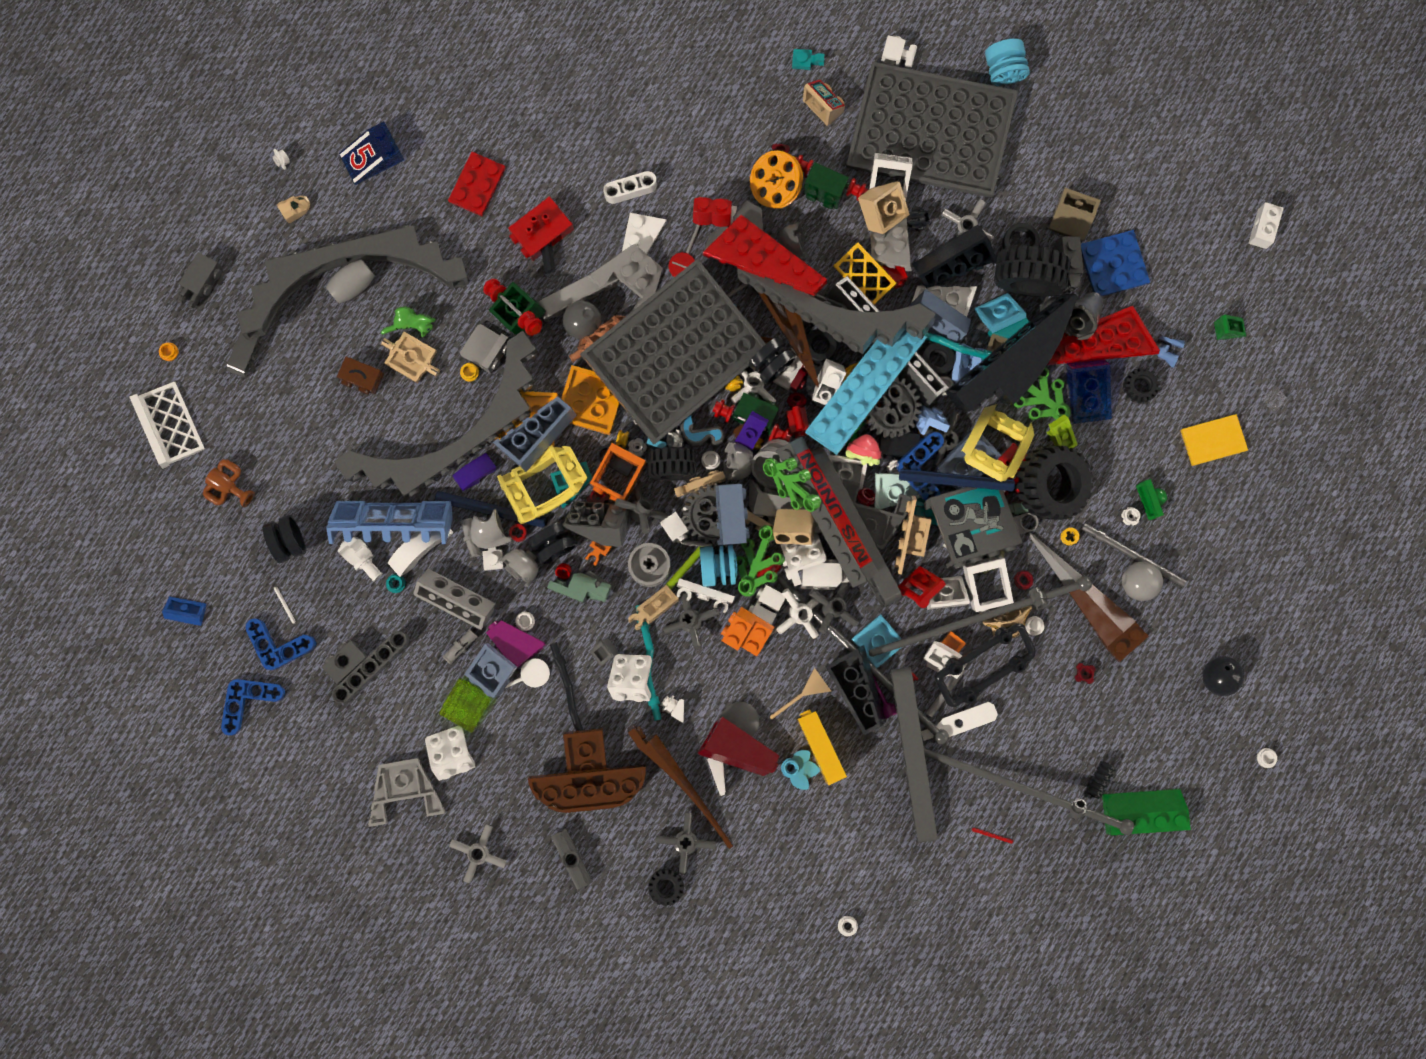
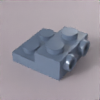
M486 643L464 675L469 678L472 684L478 685L487 696L494 699L502 694L517 666L489 643Z

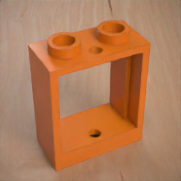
M611 443L590 482L591 486H593L592 490L601 495L603 493L610 495L609 499L614 502L616 499L627 501L647 464L646 460ZM614 455L638 467L623 495L599 483Z

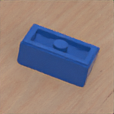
M169 596L162 614L164 619L201 626L206 603Z

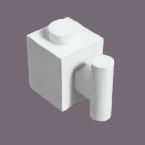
M888 35L881 63L899 67L900 60L902 59L906 60L905 67L910 69L913 65L917 46L910 45L909 51L904 50L906 40L899 36Z
M683 507V508L681 509V511L684 512V510H689V509H686L685 507ZM676 512L665 518L660 524L673 543L677 541L679 544L688 538L686 534L689 533V530L685 526L688 523H684V518L688 516L680 518Z

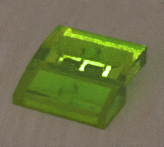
M459 678L445 700L439 714L472 733L488 708L492 697L487 696L483 690Z

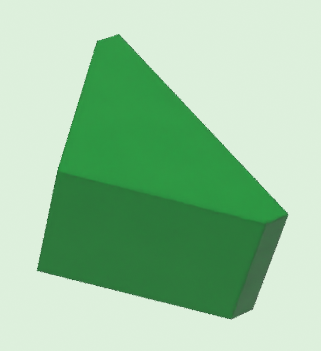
M1222 315L1214 322L1217 340L1246 337L1243 318Z

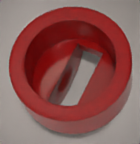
M565 562L560 563L555 570L556 576L560 579H568L572 571L571 566Z

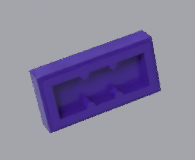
M752 411L735 442L746 446L752 451L769 420Z

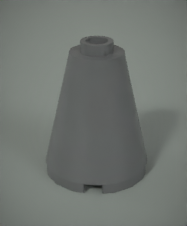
M1091 292L1076 301L1065 330L1068 336L1071 337L1073 335L1078 337V340L1088 339L1093 336L1097 330L1104 304L1103 297L1100 294Z

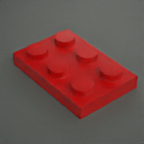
M471 152L448 202L483 216L506 167Z

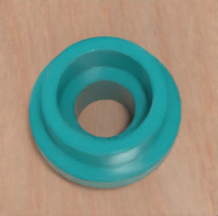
M398 574L389 576L386 581V587L392 593L402 592L406 585L404 577H399ZM395 580L399 581L398 587L393 586Z

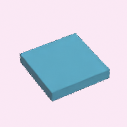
M1009 293L974 308L976 315L992 333L1027 318L1026 312Z
M880 614L851 640L858 648L864 645L868 660L878 668L900 648L874 657L869 655V650L901 640L902 638Z

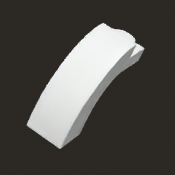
M451 529L449 531L448 538L453 534V531ZM417 531L411 536L409 542H404L396 550L388 564L399 577L412 570L429 550L442 542L440 531H430L431 537L427 543L422 541L421 531Z

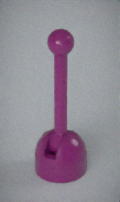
M873 676L878 694L884 704L882 707L885 719L897 714L896 706L892 703H887L875 680L876 678Z

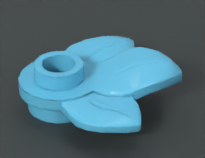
M807 750L797 751L792 758L784 760L781 765L782 773L790 778L792 785L802 790L809 789L807 778H811L820 772L819 767L809 761L810 751ZM793 764L795 767L794 771L789 772L787 766Z

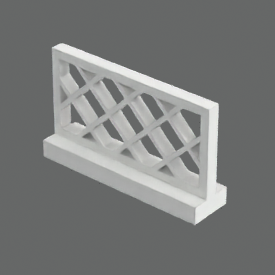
M176 382L139 396L137 394L130 396L154 455L162 469L170 466L169 464L205 449ZM171 388H174L176 393L173 400L163 397L165 392ZM152 396L158 398L155 407L148 406L145 399ZM162 400L171 403L167 412L158 409ZM174 405L182 407L183 411L180 417L171 414ZM156 412L166 415L162 424L154 422L153 418ZM169 417L178 420L175 429L165 426ZM182 421L190 424L187 434L178 431ZM163 429L173 432L169 441L161 438ZM176 433L186 436L182 446L172 443ZM189 438L197 440L199 447L192 450L186 448ZM171 445L180 448L178 455L172 458L168 454Z

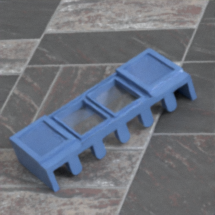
M336 501L326 527L329 544L334 543L338 531H343L345 542H351L353 538L352 531H362L365 542L371 541L372 531H382L384 542L391 541V531H401L402 540L406 543L411 539V531H421L422 541L425 543L430 541V531H440L442 544H446L453 521L451 501H422V503Z

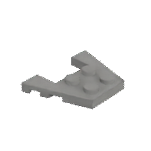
M633 244L590 273L587 277L601 288L612 274L615 275L640 297V300L632 309L633 311L656 292L663 268L636 244Z
M419 758L378 766L374 789L375 794L368 823L369 827L388 823L385 803L424 796L427 817L446 813Z

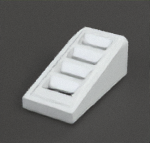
M708 758L707 760L719 794L721 796L725 795L724 764Z

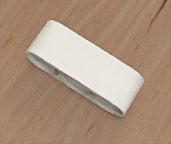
M646 171L609 182L604 186L605 199L607 202L615 204L652 193L657 187L656 176L652 172ZM646 180L653 182L651 185L644 184ZM629 185H633L635 187L631 191L626 189V187ZM614 190L617 192L614 196L608 195L610 191Z

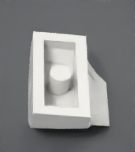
M934 641L925 654L924 660L927 661V667L939 672L945 668V664L950 658L959 659L962 655L945 644ZM949 674V675H947V676H953V677H955L956 679H958V677L960 676V674H959V675H951V674Z

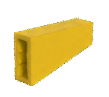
M809 709L801 713V718L797 720L826 784L831 785L846 778L844 769L816 711L811 712Z

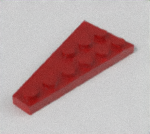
M740 215L703 252L704 257L715 258L723 264L729 263L737 266V269L762 278L768 277L776 283L790 285L793 289L813 296L827 284L825 277L743 215Z
M1130 306L1099 319L1096 332L1088 339L1078 340V337L1073 335L1070 337L1064 333L1059 346L1047 365L1159 354L1160 350L1135 308Z

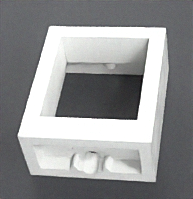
M875 153L869 189L875 187L878 167L904 170L906 172L902 191L906 201L913 164L912 158Z
M1001 555L985 558L974 564L969 562L966 563V566H963L971 606L975 612L983 613L991 608H999L1014 603L1005 558ZM999 568L1005 597L979 603L973 574Z

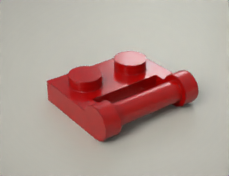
M919 566L898 588L902 596H907L915 601L919 607L926 608L929 605V600L946 584L943 579ZM914 586L924 593L918 595L910 590V587Z

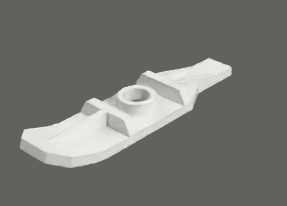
M986 702L942 718L936 727L939 730L947 731L949 737L995 721L998 714L994 704ZM961 719L963 721L962 726H956L955 721ZM928 729L921 731L924 741L934 737Z

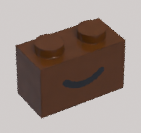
M346 356L337 378L342 381V385L348 388H352V386L358 387L359 392L369 395V393L376 394L384 373L379 369Z

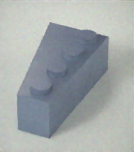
M558 396L537 411L538 413L530 418H526L522 421L521 425L515 429L512 428L506 432L507 434L504 437L498 438L493 442L499 450L525 472L529 470L577 416L574 410Z

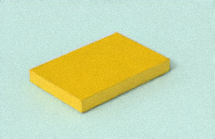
M1237 414L1180 430L1192 466L1248 451Z

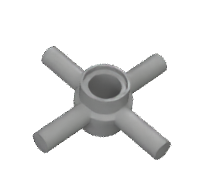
M979 199L972 213L962 218L946 208L942 216L958 224V237L968 231L962 226L965 222H971L973 227L978 225L976 219L986 202ZM984 231L991 243L994 236Z
M485 825L479 842L471 846L453 839L451 840L449 847L466 853L470 861L463 880L464 882L471 883L477 866L484 862H489L501 868L506 866V860L489 854V850L486 847L493 828L490 825ZM475 849L482 851L483 856L481 859L474 857Z

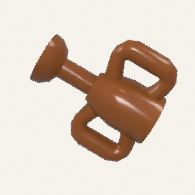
M223 459L218 463L217 468H213L208 473L205 479V483L208 485L203 490V496L213 504L220 506L226 501L228 493H233L240 498L241 506L247 507L255 496V492L252 490L244 492L236 487L234 482L239 478L241 469L230 460ZM225 466L233 471L234 475L230 477L224 473L223 467ZM213 488L220 491L221 498H218L209 491Z

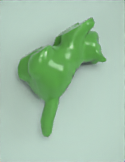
M407 306L399 307L395 310L393 325L385 327L381 334L384 335L398 329L414 328L421 333V337H425L433 329L431 323L435 322L436 319L425 314L416 315L414 309Z

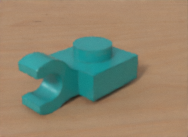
M793 50L792 69L810 70L811 65L824 66V54L812 55V50Z

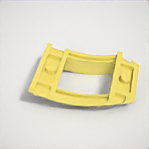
M997 404L983 409L961 451L966 454L964 459L967 464L1002 482L1006 481L1008 477L1014 478L1035 434L1032 422L1029 427H1026L1023 423L1007 417L1005 413L996 411ZM987 424L1020 442L1009 466L1000 460L988 456L985 452L975 449Z
M553 445L549 446V449L537 459L527 472L521 467L512 469L510 473L497 476L501 489L505 492L518 517V522L521 524L559 507L576 495L587 480V476L571 447L562 446L561 448L553 447ZM556 462L569 488L549 501L535 507L522 481Z

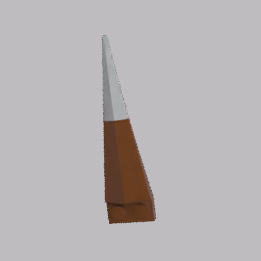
M1029 532L1030 538L1062 584L1066 586L1077 582L1082 575ZM1093 584L1088 591L1079 589L1069 592L1103 645L1118 662H1121L1149 637L1132 617Z

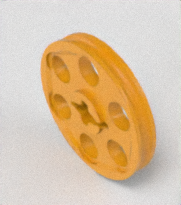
M778 150L762 155L754 164L750 175V188L754 198L761 205L774 209L790 205L799 195L803 184V172L798 160L791 154ZM776 156L778 162L775 166H772L771 159ZM792 162L793 169L787 172L786 165ZM760 169H764L765 172L762 179L758 177ZM776 176L781 178L777 180L776 183L771 182L774 181V179H776ZM793 180L795 188L789 191L788 184ZM763 187L767 190L765 197L760 196V190ZM780 193L782 200L777 204L775 196Z

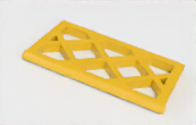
M858 242L833 265L844 278L848 276L851 281L852 276H863V287L858 288L865 296L866 291H877V297L872 301L873 305L897 284ZM859 248L864 254V259H853V252ZM843 262H850L849 273H844L839 267ZM853 262H864L863 273H853ZM867 262H872L878 269V272L867 273ZM866 276L877 277V288H866ZM880 277H886L891 284L887 288H880Z

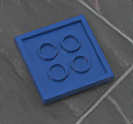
M1134 230L1081 244L1082 259L1093 292L1106 296L1150 283Z

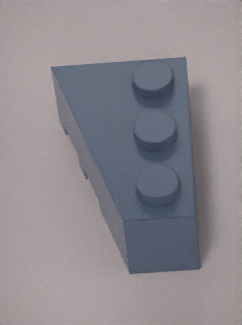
M925 289L909 305L921 304L936 313L935 322L928 330V333L940 335L956 343L967 335L971 320Z
M742 484L716 486V510L718 511L719 521L717 522V529H719L720 533L717 545L747 543L746 539H749V529L745 527V519L748 518V513L743 503V500H746V490L742 488Z

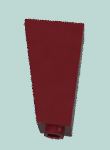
M724 717L715 721L698 751V754L761 776L773 773L778 767L777 761L780 757Z

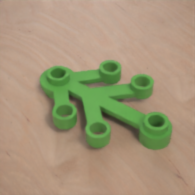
M1047 368L1043 370L1046 376L1040 375L1038 377L1040 390L1033 384L1027 390L1035 397H1021L1020 400H1022L1023 404H1014L1016 408L1045 404L1050 408L1046 410L1032 408L1028 413V417L1031 420L1043 417H1053L1056 420L1062 415H1066L1069 418L1071 413L1070 407L1063 401L1062 389L1064 382L1061 379L1054 380L1051 385L1055 391V402L1049 397L1047 382L1049 370ZM1056 382L1060 383V388L1055 387ZM1058 409H1063L1064 414H1059ZM1036 411L1038 416L1033 417L1031 412Z
M793 457L783 462H778L774 458H768L763 464V470L767 476H773L779 496L781 498L789 496L791 505L795 510L803 506L809 512L817 510L821 505L820 497L818 495H810L796 483L798 481L805 483L810 480V472L807 469H803L798 473L786 474L782 470L787 469L791 471L797 468V461Z
M764 525L760 528L759 536L762 541L756 557L753 551L755 542L752 539H746L750 543L749 547H747V543L741 544L747 558L743 556L737 557V567L741 577L738 590L743 596L750 597L754 595L757 587L767 582L774 583L778 578L775 571H767L764 576L756 579L758 572L774 564L781 565L785 560L784 555L781 553H774L772 557L763 560L770 541L774 540L773 526ZM748 562H749V565H750V572H749V574L747 573V570H746V566H747Z

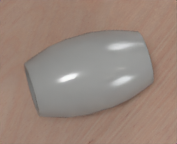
M360 259L340 269L330 279L326 288L340 304L353 299L363 292L375 275L365 262Z

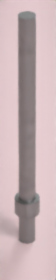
M1086 523L1082 526L1081 530L1094 536V539L1098 542H1104L1138 562L1154 564L1161 571L1162 576L1181 587L1186 584L1187 580L1107 536L1103 530H1097Z

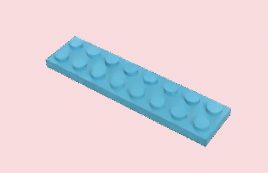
M905 330L893 347L883 344L877 339L805 433L838 455L927 337L924 336L921 340L918 337L911 336Z

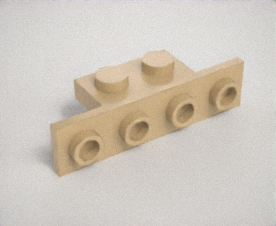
M913 495L911 501L908 500L905 512H908V517L903 520L902 531L905 532L904 537L900 538L898 549H901L900 556H896L894 567L897 568L898 574L901 575L906 554L924 557L931 525V518L914 515L917 500L916 496Z

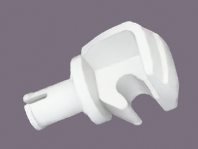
M353 537L351 542L343 541L341 543L338 553L352 564L356 571L363 569L373 582L382 576V572L372 563L374 555L360 538Z

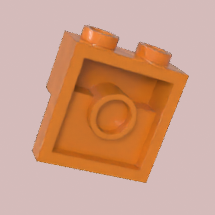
M741 607L738 613L733 612L728 622L731 624L730 626L726 624L721 632V635L724 636L721 641L737 651L742 647L753 655L758 656L772 633L774 626Z

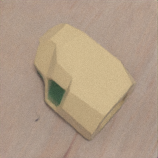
M292 196L285 201L279 202L277 207L286 221L291 223L308 212L310 201L307 196Z

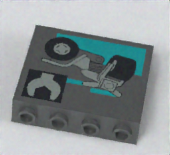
M965 487L931 497L923 503L926 510H933L951 562L946 564L947 568L954 566L955 569L966 566L965 562L969 561L974 564L982 561L985 556H989V558L999 556L1000 552L1004 550L1006 553L1017 550L1016 546L1023 543L1003 490Z

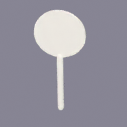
M537 658L526 661L521 668V677L509 682L506 688L521 681L530 687L544 685L550 675L548 665L543 660Z

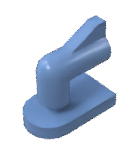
M1164 336L1159 337L1160 341L1178 348H1183L1185 345L1184 340H1175ZM1161 344L1160 352L1157 354L1158 357L1164 359L1174 368L1179 356L1168 352L1169 345Z

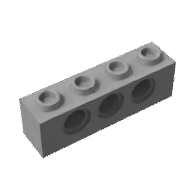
M427 569L419 578L413 593L416 597L480 630L491 618L496 604L430 569Z

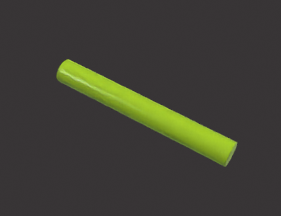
M698 546L665 584L670 590L700 557V547L705 546Z

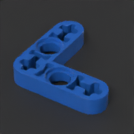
M938 432L928 433L897 462L898 472L900 469H903V463L911 461L909 456L917 462L916 465L912 462L908 466L909 470L922 471L919 467L942 447L944 443L943 436ZM932 436L938 437V444H931L929 446L931 451H929V449L923 445L924 443L926 445H929L932 442ZM919 448L925 451V456L922 459H918L915 456V452ZM907 481L924 501L929 499L927 498L929 494L922 490L925 487L929 491H935L934 497L941 495L939 489L932 483H922V485L916 486L914 482Z
M253 618L246 623V632L263 667L267 670H276L310 653L316 647L314 637L302 635L276 648L262 620ZM253 623L259 624L257 630L259 634L264 633V635L259 636L257 631L251 630L254 627ZM262 639L268 641V647L265 650H262L259 646ZM304 639L308 641L310 640V643L308 644L309 648H297V646H300L305 643ZM288 647H291L294 651L291 658H287L284 654ZM272 650V653H269V655L271 658L276 659V661L274 662V666L268 665L270 658L268 655L263 656V653H267Z
M240 679L232 680L227 688L221 724L222 732L228 736L238 734L241 729L246 698L279 702L285 696V689L278 684ZM239 683L242 690L237 692V697H241V700L231 699V696H236V690L233 689V686H237ZM255 685H259L262 689L259 696H254L252 693ZM266 686H268L267 690L274 691L277 687L280 695L274 698L273 694H266ZM233 702L239 704V710L236 713H232L230 710V705ZM228 715L238 716L237 719H233L232 723L236 728L230 732L227 724H231L232 718H228Z

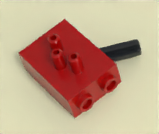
M549 196L508 227L511 233L509 235L510 239L515 245L517 243L520 244L522 247L520 251L526 258L530 257L534 261L542 255L545 273H553L556 269L552 246L571 233L574 227Z

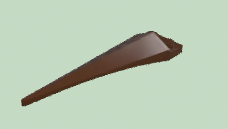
M759 293L814 384L819 388L801 316L795 312L788 311L781 303L773 302L768 295Z
M632 724L628 727V734L637 747L681 787L709 820L729 849L732 848V843L657 734L645 739L646 735L640 726L636 728Z

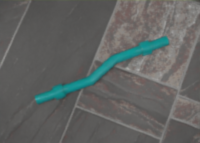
M928 332L925 334L928 341L939 343L963 354L981 358V360L992 353V351L985 349L982 351L963 346L940 335Z
M644 621L640 629L646 647V655L651 656L653 662L654 647L649 631L650 624ZM651 664L647 686L651 692L648 705L651 706L654 721H658L662 717L658 705L660 704L659 697L656 696L651 677Z

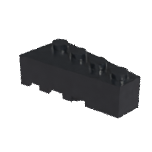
M976 225L912 263L927 289L949 281L951 277L966 275V272L970 270L983 269L984 265L990 263L994 265L996 264L997 257L987 235L979 225Z
M864 645L825 666L864 735L886 723Z

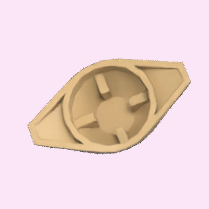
M1032 606L1014 610L982 622L985 626L992 628L993 636H995L996 630L1000 627L1009 628L1016 623H1021L1025 626L1026 618L1032 610ZM1019 631L1012 634V637L1015 638L1020 635Z

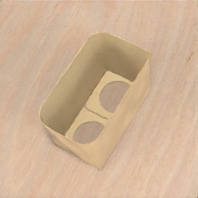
M778 509L773 527L776 544L812 545L817 523L811 512L802 509Z

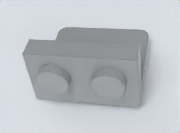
M479 324L460 351V354L463 358L491 374L499 366L502 356L506 354L509 338L502 333L498 335L484 325Z

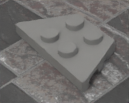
M907 217L884 234L870 231L871 256L880 266L885 265L894 269L896 266L904 267L905 271H911Z

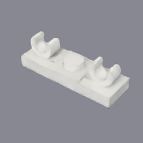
M680 578L677 587L681 588L677 592L678 598L682 592H686L688 594L687 601L691 599V592H693L701 600H717L713 605V609L717 608L718 604H723V613L727 612L728 604L732 605L735 597Z

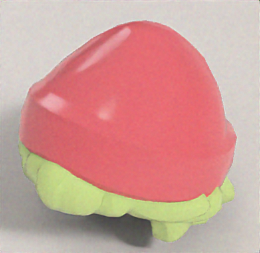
M864 434L850 442L845 453L848 458L861 460L862 465L869 463L870 466H873L874 464H880L882 452L877 441L871 435Z

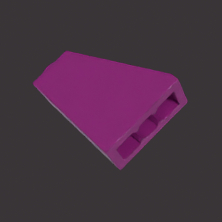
M504 621L493 622L486 632L501 653L517 666L516 670L547 646L545 642Z

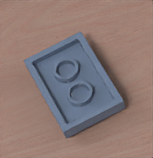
M971 432L935 468L937 472L980 477L984 474V472L967 464L964 459L966 454L961 451ZM982 434L975 449L981 450L988 456L998 460L1001 454ZM950 485L954 490L965 488L963 486Z

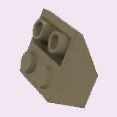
M1064 188L1058 199L1048 229L1069 237H1080V241H1084L1101 200Z

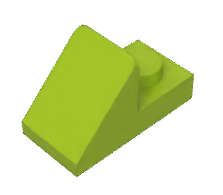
M1062 415L1049 424L1050 430L1046 433L1055 446L1074 448L1078 445L1071 423L1066 415Z

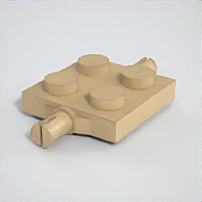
M403 332L400 339L395 343L386 338L383 339L381 345L390 349L389 356L384 362L385 365L417 384L427 371L435 377L438 376L437 373L440 372V369L431 365L437 353L435 349L406 332Z

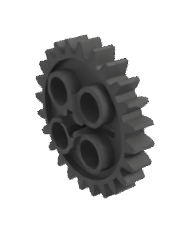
M898 377L879 400L881 407L879 408L875 405L867 416L868 420L865 424H872L870 430L876 428L877 435L883 432L884 438L889 436V434L891 438H894L896 434L900 437L903 435V432L906 434L910 432L909 428L915 427L913 422L919 421L915 415L921 414L917 407L922 405L916 403L920 396H914L916 389H909L911 383L905 385V379L898 381ZM890 390L895 392V398L891 396ZM901 405L906 409L905 414L901 411ZM886 415L891 418V424L886 421Z
M708 483L707 489L700 486V493L694 490V497H688L690 503H685V508L689 510H684L683 515L688 516L684 518V523H690L687 525V530L693 529L692 536L698 534V541L705 538V544L712 540V544L715 545L716 540L720 539L719 529H717V522H719L718 511L716 510V486L718 484L715 483L714 488H711ZM708 501L711 505L708 508H704L700 503ZM713 511L717 512V517H713ZM708 520L710 524L708 526H702L700 524V521Z

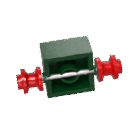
M799 155L798 158L795 157L802 168L804 177L807 178L803 194L812 202L817 200L822 202V205L828 209H837L846 190L845 196L855 195L857 201H859L858 197L869 190L866 188V183L858 185L854 178L849 183V177L814 162V160L806 162L803 160L802 155Z
M490 279L485 283L483 292L495 302L489 311L509 331L515 335L524 331L529 336L536 335L541 331L542 321L540 318L546 310L524 289L514 282L506 288L500 285L497 279Z
M743 393L737 408L734 404L731 407L725 405V400L723 399L720 402L717 401L713 408L714 417L717 418L721 415L725 417L727 423H729L732 417L734 421L744 424L750 413L754 411L769 420L762 432L763 434L770 435L769 440L781 439L789 442L792 436L789 433L790 429L787 428L783 431L779 429V424L777 423L772 428L778 416L779 408L772 401L766 400L764 402L758 399L759 396L754 393Z

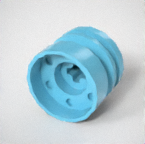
M1002 40L985 50L987 65L990 67V80L993 85L1001 86L1017 83L1029 75L1030 70L1027 66L1028 61L1024 58L1026 51L1022 40Z
M733 544L728 545V553L726 554L723 552V545L719 547V554L714 553L713 546L700 547L703 587L715 586L717 577H721L722 584L726 585L725 576H730L731 585L736 584L738 569Z

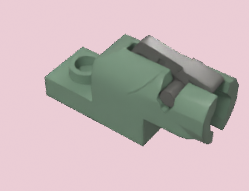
M591 571L585 574H573L568 588L566 587L567 583L557 579L555 582L550 581L547 586L552 591L585 603L587 596L592 600L606 602L612 587L609 582Z

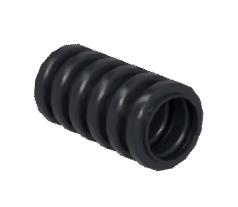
M1104 761L1099 762L1100 767L1096 768L1098 771L1094 772L1095 777L1091 778L1092 782L1088 784L1089 788L1085 790L1087 794L1097 799L1102 798L1101 794L1105 793L1104 788L1108 787L1107 782L1110 783L1111 781L1109 778L1113 777L1112 772L1116 771L1114 766Z

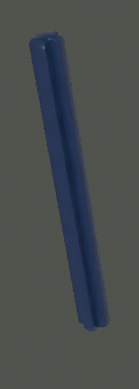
M900 469L899 471L900 481L1013 491L1015 487V481L1012 479L1000 482L991 477Z
M437 491L435 495V501H451V506L492 515L493 510L496 509L500 518L518 522V517L511 508ZM540 516L525 524L544 528L546 517Z

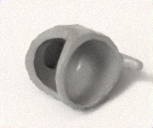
M496 509L493 510L489 520L473 516L470 535L472 542L478 548H494L512 541V537L505 536Z

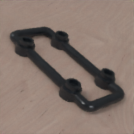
M1016 623L1009 628L1000 627L996 630L993 638L959 659L950 658L946 662L945 668L936 674L935 681L948 706L956 707L963 702L971 704L976 701L979 692L1013 671L1016 673L1023 672L1026 669V663L1035 657L1036 649L1023 624ZM1019 631L1028 653L1022 657L1018 655L1013 656L1006 667L974 687L966 686L962 688L960 696L953 699L943 678L949 674H961L963 665L998 643L1009 644L1013 638L1012 634Z

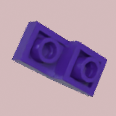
M487 453L458 470L453 474V478L462 491L478 484L481 478L495 472L496 466Z

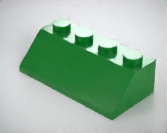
M1181 789L1102 794L1104 815L1121 821L1124 819L1131 820L1134 823V829L1131 834L1191 830L1189 810ZM1105 823L1106 834L1111 836L1124 835L1120 832L1119 828Z

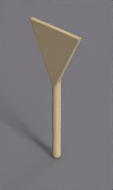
M815 668L802 693L772 714L770 719L775 718L803 696L831 691Z

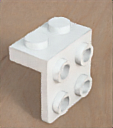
M816 533L814 534L812 545L781 544L785 557L783 566H788L785 572L788 580L792 579L794 586L802 584L798 574L799 570L827 560L819 536Z
M617 654L614 657L607 685L612 699L617 701H650L651 692L647 686V681L652 664L651 656Z
M460 725L426 737L425 743L430 767L439 781L475 768L474 760L467 749L463 728Z

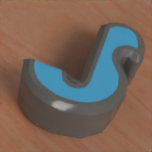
M691 414L680 423L683 440L690 447H703L708 441H711L712 447H718L724 443L725 432L720 426L693 430Z

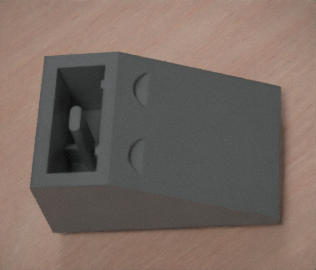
M573 501L563 527L603 546L622 547L631 525L630 510L611 503Z

